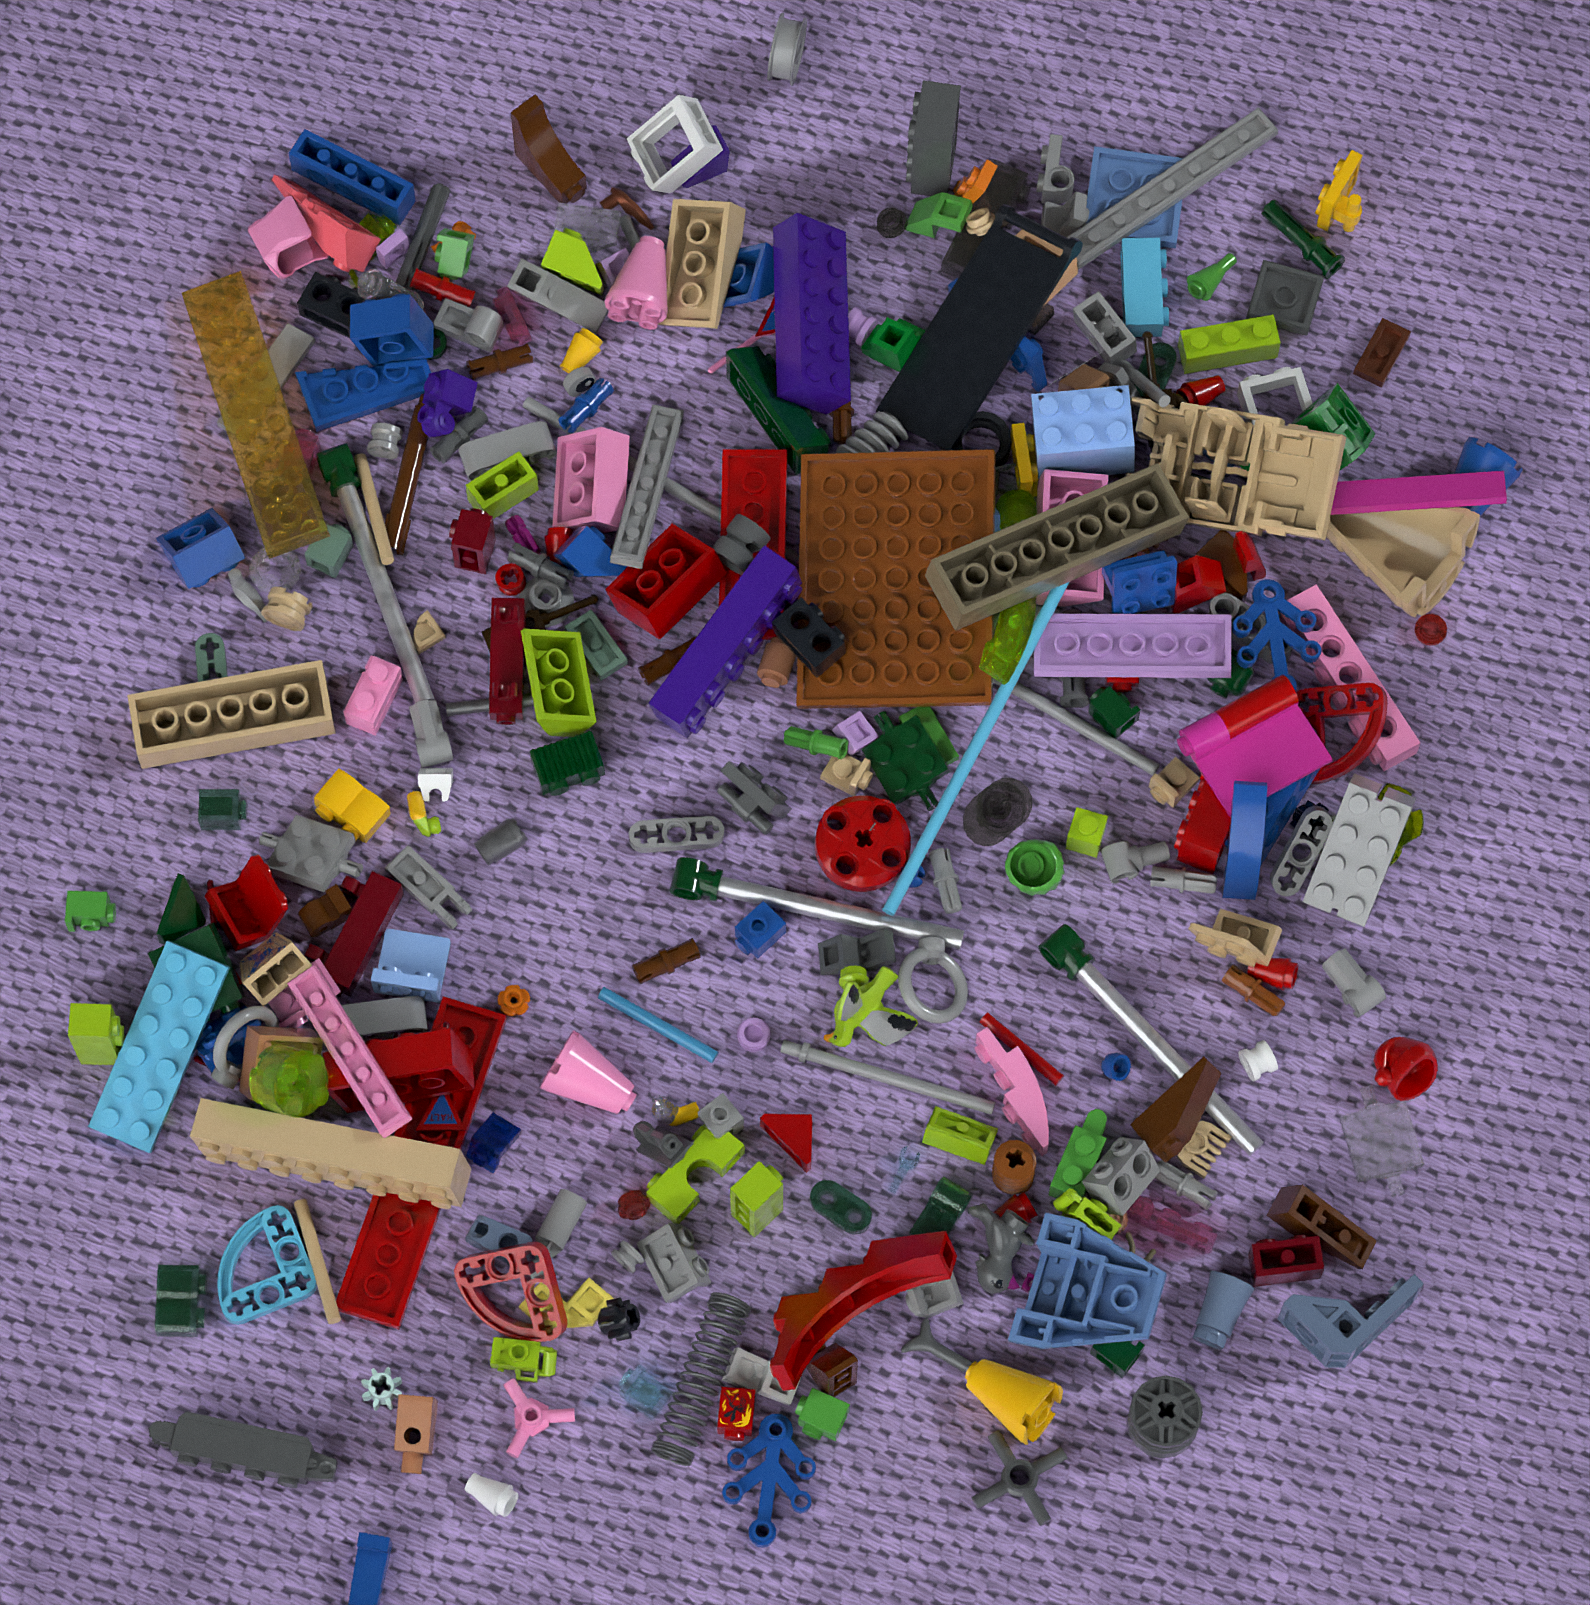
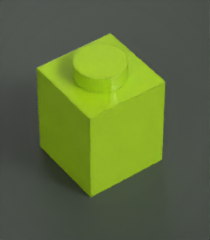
M1076 807L1065 849L1097 858L1106 830L1108 816Z

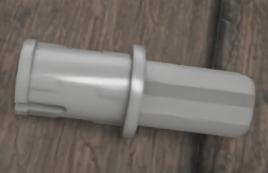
M948 848L935 849L929 853L935 877L933 885L939 889L945 913L953 914L962 909L956 885L959 881V876L954 872L950 850Z
M1154 865L1152 867L1151 887L1180 889L1179 893L1188 890L1212 894L1216 891L1217 875L1186 871V867H1183L1182 870L1156 867Z
M1163 1160L1157 1163L1160 1172L1156 1175L1155 1179L1177 1191L1176 1195L1178 1197L1183 1195L1202 1206L1205 1210L1212 1206L1210 1200L1201 1195L1215 1201L1218 1194L1216 1190H1212L1194 1179L1191 1172L1186 1174L1168 1162L1165 1163Z

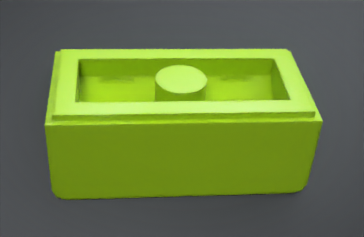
M935 1106L926 1126L922 1143L985 1165L998 1128Z

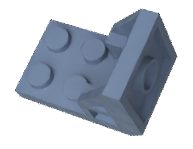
M1415 1274L1407 1281L1402 1277L1388 1291L1390 1294L1385 1298V1302L1383 1304L1379 1300L1375 1302L1364 1314L1365 1318L1347 1300L1293 1294L1283 1303L1277 1319L1325 1367L1345 1368L1417 1299L1424 1283Z

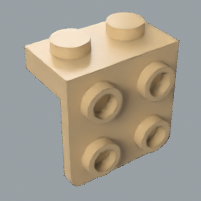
M1220 909L1213 928L1195 923H1190L1188 928L1196 936L1195 941L1208 947L1207 951L1221 958H1226L1227 954L1235 956L1238 962L1250 967H1254L1256 963L1268 966L1282 932V929L1277 925L1224 909Z

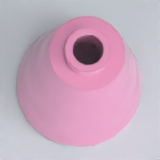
M575 1030L570 1034L540 1086L546 1092L618 1114L621 1109L627 1112L637 1094L632 1092L635 1085Z

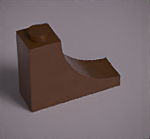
M535 94L510 112L515 155L563 207L569 201L575 203L583 197L585 189H587L586 175L576 165L559 141L547 118L543 102Z

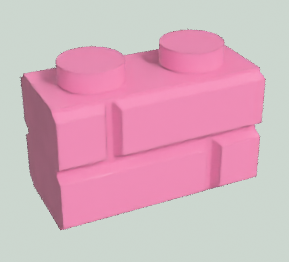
M370 656L365 666L366 671L362 672L343 713L346 724L376 736L403 678L401 667L378 657Z

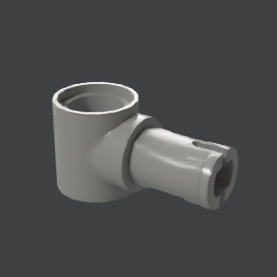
M1122 841L1110 844L1101 850L1110 881L1113 884L1119 883V879L1128 877V880L1135 878L1139 874L1138 871H1142L1144 866L1169 861L1170 859L1169 849L1165 841L1139 848L1136 845L1130 846L1129 842Z

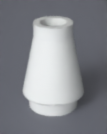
M477 1473L471 1475L465 1486V1491L475 1497L495 1516L499 1514L503 1517L508 1516L518 1500V1493L513 1490L512 1485L482 1477Z

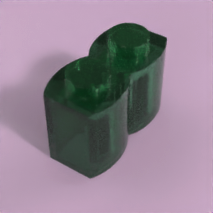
M158 1265L155 1333L157 1337H198L199 1328H205L206 1311L205 1308H200V1295H206L207 1274H201L199 1265Z

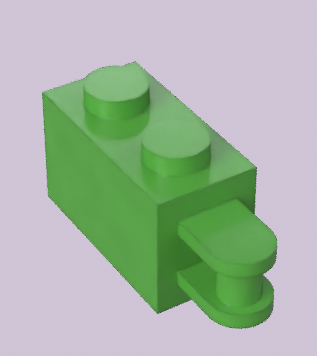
M1091 1110L1082 1128L1075 1125L1051 1182L1049 1196L1057 1199L1069 1188L1074 1189L1079 1196H1085L1087 1190L1082 1181L1091 1172L1094 1165L1099 1162L1107 1139L1102 1136L1107 1122V1116L1102 1110Z

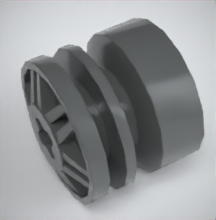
M1172 1376L1153 1377L1143 1383L1133 1395L1127 1417L1128 1433L1135 1446L1145 1454L1161 1459L1175 1457L1187 1450L1196 1438L1201 1423L1203 1411L1199 1396L1191 1385L1180 1378ZM1160 1410H1172L1170 1418L1168 1416L1164 1418L1159 1417Z

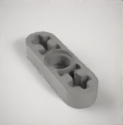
M1312 806L1303 812L1270 874V882L1275 892L1281 896H1292L1299 891L1330 833L1333 822L1328 811L1323 807ZM1320 815L1324 825L1322 827L1317 825L1313 830L1312 835L1314 839H1317L1314 842L1308 836L1301 834L1305 832L1309 835L1312 830L1309 820L1311 818L1317 819ZM1299 843H1305L1310 846V853L1304 859H1296L1292 856L1293 848ZM1290 861L1292 865L1296 866L1290 874L1293 883H1285L1284 887H1282L1278 878L1288 875L1291 868L1286 862Z
M714 816L642 820L634 823L629 830L630 845L640 853L709 849L719 846L724 839V825ZM708 825H712L714 831H719L714 833L713 839H707L706 834L702 833L696 834V841H691L690 826H695V832H704ZM674 827H680L686 832V837L681 842H672L667 837L668 831ZM657 828H662L663 843H658V837H649L645 844L641 843L640 838H634L640 835V830H647L648 835H658Z

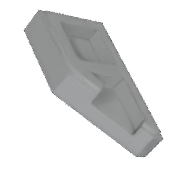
M1104 362L1097 369L1109 376V387L1129 385L1130 401L1131 396L1141 398V395L1123 367ZM1130 403L1131 408L1138 416L1140 408Z

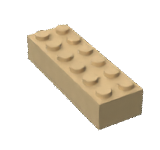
M322 660L127 695L137 757L142 769L336 734Z

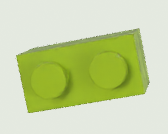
M520 451L465 485L467 500L472 507L486 511L489 515L493 516V519L539 491L537 474Z

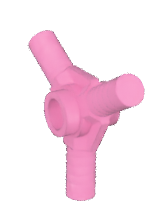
M515 1378L503 1385L516 1405L514 1416L517 1432L506 1451L510 1456L518 1458L529 1436H536L548 1428L549 1423L575 1422L574 1408L549 1409V1406L533 1398L528 1399Z

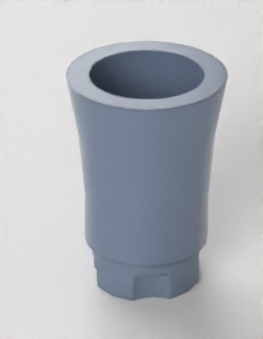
M1210 1271L1207 1291L1195 1323L1197 1327L1193 1339L1212 1348L1223 1349L1227 1338L1231 1337L1236 1322L1255 1288L1231 1275Z

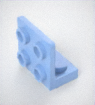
M386 929L378 969L373 968L371 984L373 992L398 997L419 996L423 997L424 1001L439 1003L451 945L450 939Z

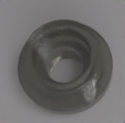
M893 207L884 209L877 217V230L885 238H895L901 235L908 224L904 212Z

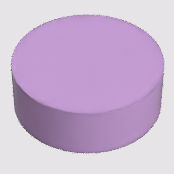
M759 1018L744 1020L737 1030V1039L740 1046L749 1052H759L766 1048L770 1042V1028L767 1023Z

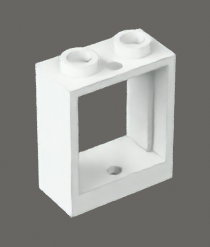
M677 95L627 138L632 149L631 154L635 161L639 163L648 187L653 191L664 193L674 192L723 151L698 99ZM680 123L694 150L667 171L654 144Z
M1283 367L1276 370L1273 374L1265 376L1251 375L1243 379V381L1239 382L1237 391L1242 411L1258 414L1252 397L1253 394L1294 385L1303 412L1312 404V400L1301 367L1294 369ZM1245 419L1246 422H1251L1255 425V420Z

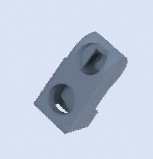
M483 1215L476 1217L465 1237L467 1243L483 1252L533 1242L530 1235ZM496 1257V1259L503 1261L510 1266L508 1260L505 1257Z

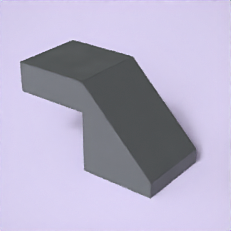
M882 929L861 938L840 934L818 943L821 975L840 974L843 968L854 965L864 967L866 971H875L882 968V966L896 963L893 931Z

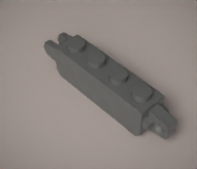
M185 1412L179 1416L177 1424L156 1420L148 1428L149 1437H152V1442L155 1445L169 1448L172 1455L178 1457L177 1462L186 1466L197 1467L198 1462L211 1464L210 1469L219 1473L230 1474L231 1469L243 1471L244 1477L256 1481H264L265 1476L278 1479L277 1484L289 1488H297L298 1483L307 1485L308 1481L333 1482L337 1470V1460L315 1452L308 1437L192 1412Z

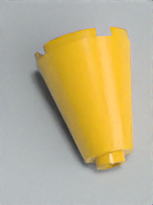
M982 1359L979 1362L974 1361L965 1374V1379H967L966 1387L1025 1445H1028V1440L1034 1442L1042 1435L1055 1416V1413L1051 1411L1054 1401L1060 1404L1063 1396V1389L1056 1382L987 1359Z

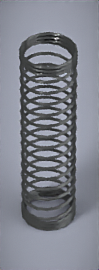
M713 1292L710 1294L711 1296L707 1303L710 1311L703 1313L706 1321L699 1323L702 1331L695 1333L699 1341L691 1343L695 1351L687 1353L691 1361L683 1364L687 1371L679 1374L683 1381L675 1384L679 1391L671 1394L675 1402L667 1404L672 1412L664 1414L667 1422L660 1424L663 1432L656 1434L657 1440L653 1442L654 1444L650 1448L658 1457L678 1465H692L695 1454L683 1447L663 1441L659 1436H670L693 1447H698L699 1444L690 1438L670 1433L663 1425L674 1426L698 1437L703 1436V1434L692 1427L674 1423L667 1415H677L702 1427L707 1426V1424L701 1419L675 1411L671 1405H681L686 1409L707 1417L711 1414L703 1408L679 1401L675 1395H685L707 1406L715 1405L713 1401L705 1397L683 1391L679 1385H689L711 1396L719 1395L714 1389L689 1382L682 1375L690 1374L696 1378L703 1379L709 1384L723 1385L718 1379L693 1372L686 1365L696 1364L713 1374L727 1375L724 1370L707 1363L698 1362L690 1355L700 1354L717 1364L731 1365L728 1360L711 1353L699 1351L694 1345L704 1344L719 1353L728 1356L734 1355L732 1350L715 1343L703 1341L698 1335L707 1334L723 1343L733 1346L738 1345L736 1340L728 1336L707 1331L702 1324H711L729 1334L742 1335L740 1330L730 1325L711 1321L706 1314H715L733 1324L743 1326L746 1323L740 1318L749 1317L748 1314L751 1311L750 1306L746 1302L725 1293Z

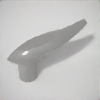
M231 569L228 576L237 598L246 607L255 611L264 623L268 622L261 614L265 604L257 590L243 578L239 569Z

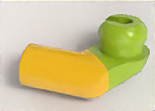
M420 791L410 792L407 795L409 814L421 834L426 837H431V834H439L441 832L439 818L434 816L427 819L422 793Z

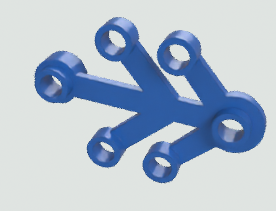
M1271 579L1261 580L1252 591L1254 603L1244 615L1235 618L1231 630L1236 637H1247L1252 630L1254 621L1263 612L1266 624L1248 646H1243L1239 650L1236 660L1243 668L1252 667L1257 660L1258 654L1269 642L1275 675L1272 680L1283 674L1289 679L1296 691V681L1288 674L1283 642L1297 651L1307 663L1316 662L1322 649L1316 641H1305L1282 624L1279 620L1278 611L1295 622L1296 628L1303 633L1312 631L1317 619L1313 612L1308 610L1300 611L1285 599L1284 589L1278 582ZM1264 591H1271L1274 594V597H1266L1264 595ZM1300 619H1309L1311 621V625L1302 624ZM1244 623L1247 626V630L1242 631L1238 629L1237 624ZM1305 649H1314L1316 655L1311 656L1307 654ZM1242 654H1250L1252 656V660H1244L1242 658Z
M771 1414L765 1417L760 1423L759 1435L741 1449H732L727 1455L728 1466L734 1471H741L746 1467L751 1457L767 1447L764 1462L739 1481L727 1483L722 1490L724 1501L735 1505L742 1500L745 1493L762 1481L757 1520L753 1521L749 1527L750 1541L755 1546L761 1548L770 1546L776 1538V1528L771 1522L776 1483L791 1501V1507L795 1512L802 1514L811 1508L810 1495L805 1491H801L779 1464L780 1449L795 1465L796 1475L800 1479H811L815 1475L816 1464L811 1458L805 1457L791 1440L793 1426L790 1420L781 1414ZM773 1425H779L783 1431L780 1435L774 1436L769 1432V1429ZM735 1454H740L743 1456L744 1461L740 1465H734L731 1462V1457ZM803 1463H808L811 1465L812 1471L808 1474H803L800 1472L799 1466ZM736 1488L739 1491V1496L735 1499H730L726 1495L727 1490ZM805 1497L808 1503L805 1507L799 1508L794 1503L795 1499ZM760 1526H765L768 1528L769 1533L765 1537H759L756 1534V1529Z

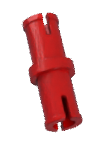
M416 268L409 286L436 296L435 300L440 302L442 299L445 300L447 298L467 307H470L476 292L475 290L449 282L450 278L444 276L442 279Z

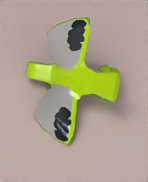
M854 965L843 968L840 971L839 985L844 990L834 1008L835 1030L831 1034L824 1035V1040L838 1047H846L851 1043L854 1029L857 1026L865 1030L873 1040L883 1046L897 1042L909 1034L917 1026V1019L907 1013L884 1007L881 1002L885 991L898 979V975L890 968L882 966L874 979L869 982L867 971L864 967Z

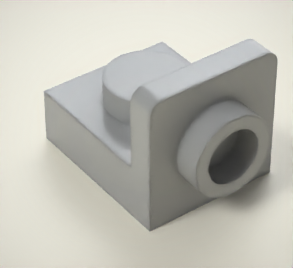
M724 1093L698 1111V1117L716 1139L721 1138L727 1132L735 1136L744 1129L743 1116Z

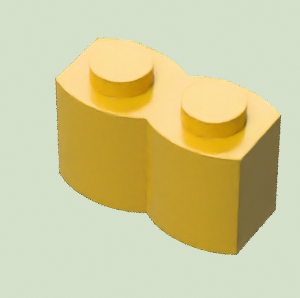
M339 768L314 796V804L317 807L315 811L321 818L327 822H331L333 819L343 826L341 830L353 833L356 841L360 839L364 843L368 842L391 815L390 806Z

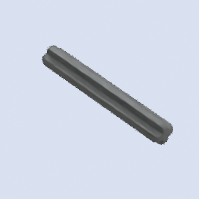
M441 183L434 184L431 188L395 282V293L403 291L406 294H412L413 287H409L416 268L421 270L450 194L449 187Z

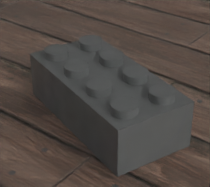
M923 80L921 92L915 91L912 108L913 116L912 120H910L908 131L909 140L905 181L911 183V194L933 196L941 192L949 194L957 144L961 85Z

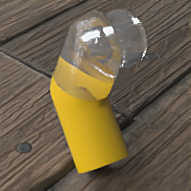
M663 1095L656 1096L651 1101L653 1115L670 1126H678L699 1118V1107L696 1101L681 1107L675 1105Z

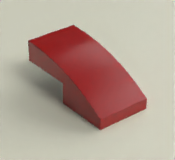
M1243 531L1235 533L1233 547L1244 574L1250 572L1254 581L1265 578L1266 569L1253 538Z

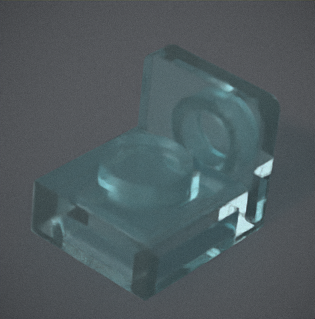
M641 1364L635 1370L631 1368L627 1370L618 1384L621 1386L619 1390L620 1398L652 1422L670 1400L673 1393L646 1372V1368Z

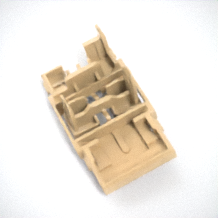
M1131 396L1130 403L1140 408L1135 429L1138 432V438L1154 441L1152 453H1150L1149 467L1157 463L1161 467L1189 516L1186 524L1231 532L1243 531L1247 534L1252 533L1255 536H1262L1263 531H1266L1267 534L1285 537L1286 534L1325 541L1346 442L1344 435L1310 430L1308 426L1290 423L1288 426H1285V420L1279 417L1184 402L1180 403L1179 409L1173 408L1174 405L1170 404L1166 407H1161L1150 399ZM1242 418L1255 420V425L1251 422H1245ZM1205 449L1207 455L1214 461V464L1207 462L1195 463V455L1202 456ZM1228 463L1242 466L1250 464V469L1247 471L1238 467H1227ZM1192 469L1212 471L1211 480H1200L1198 477L1191 476ZM1127 472L1125 477L1131 475L1132 473ZM1225 474H1237L1247 478V483L1242 485V488L1237 484L1223 481ZM1191 512H1192V516H1193L1195 519H1190V513H1191Z

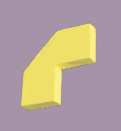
M588 1278L567 1302L562 1299L567 1316V1328L593 1326L598 1320L601 1308L607 1307L606 1301L614 1298L592 1279ZM539 1283L534 1288L535 1295L542 1300L548 1299L549 1289L545 1284ZM524 1299L518 1307L530 1317L527 1302ZM549 1304L548 1306H546V1307H544V1308H539V1309H540V1311H543L544 1309L547 1308V1311H548V1310L551 1309L553 1306H552V1304ZM549 1318L544 1321L545 1327L550 1326L553 1329L557 1326L556 1321H550Z

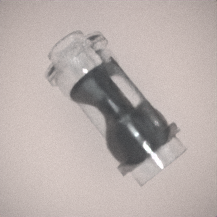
M373 268L364 272L358 280V294L363 299L380 300L391 298L396 294H410L422 310L424 308V301L420 298L418 292L408 290L384 276L377 269Z

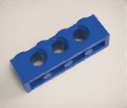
M306 129L303 130L288 153L293 172L399 226L416 202L414 185Z
M1320 768L1267 797L1261 865ZM1228 837V839L1226 840V842L1224 843V845L1226 846L1227 850H1228L1229 837Z

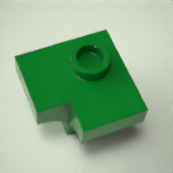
M887 317L882 325H876L862 345L861 351L871 359L900 372L926 330L901 318L895 321Z

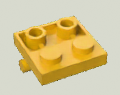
M1351 150L1346 160L1340 158L1333 171L1335 177L1332 183H1326L1318 197L1320 202L1315 211V214L1318 215L1317 227L1328 232L1334 220L1343 223L1344 231L1352 232L1355 229V225L1359 223L1362 214L1361 197L1358 194H1352L1349 198L1348 196L1357 182L1363 157L1362 154Z

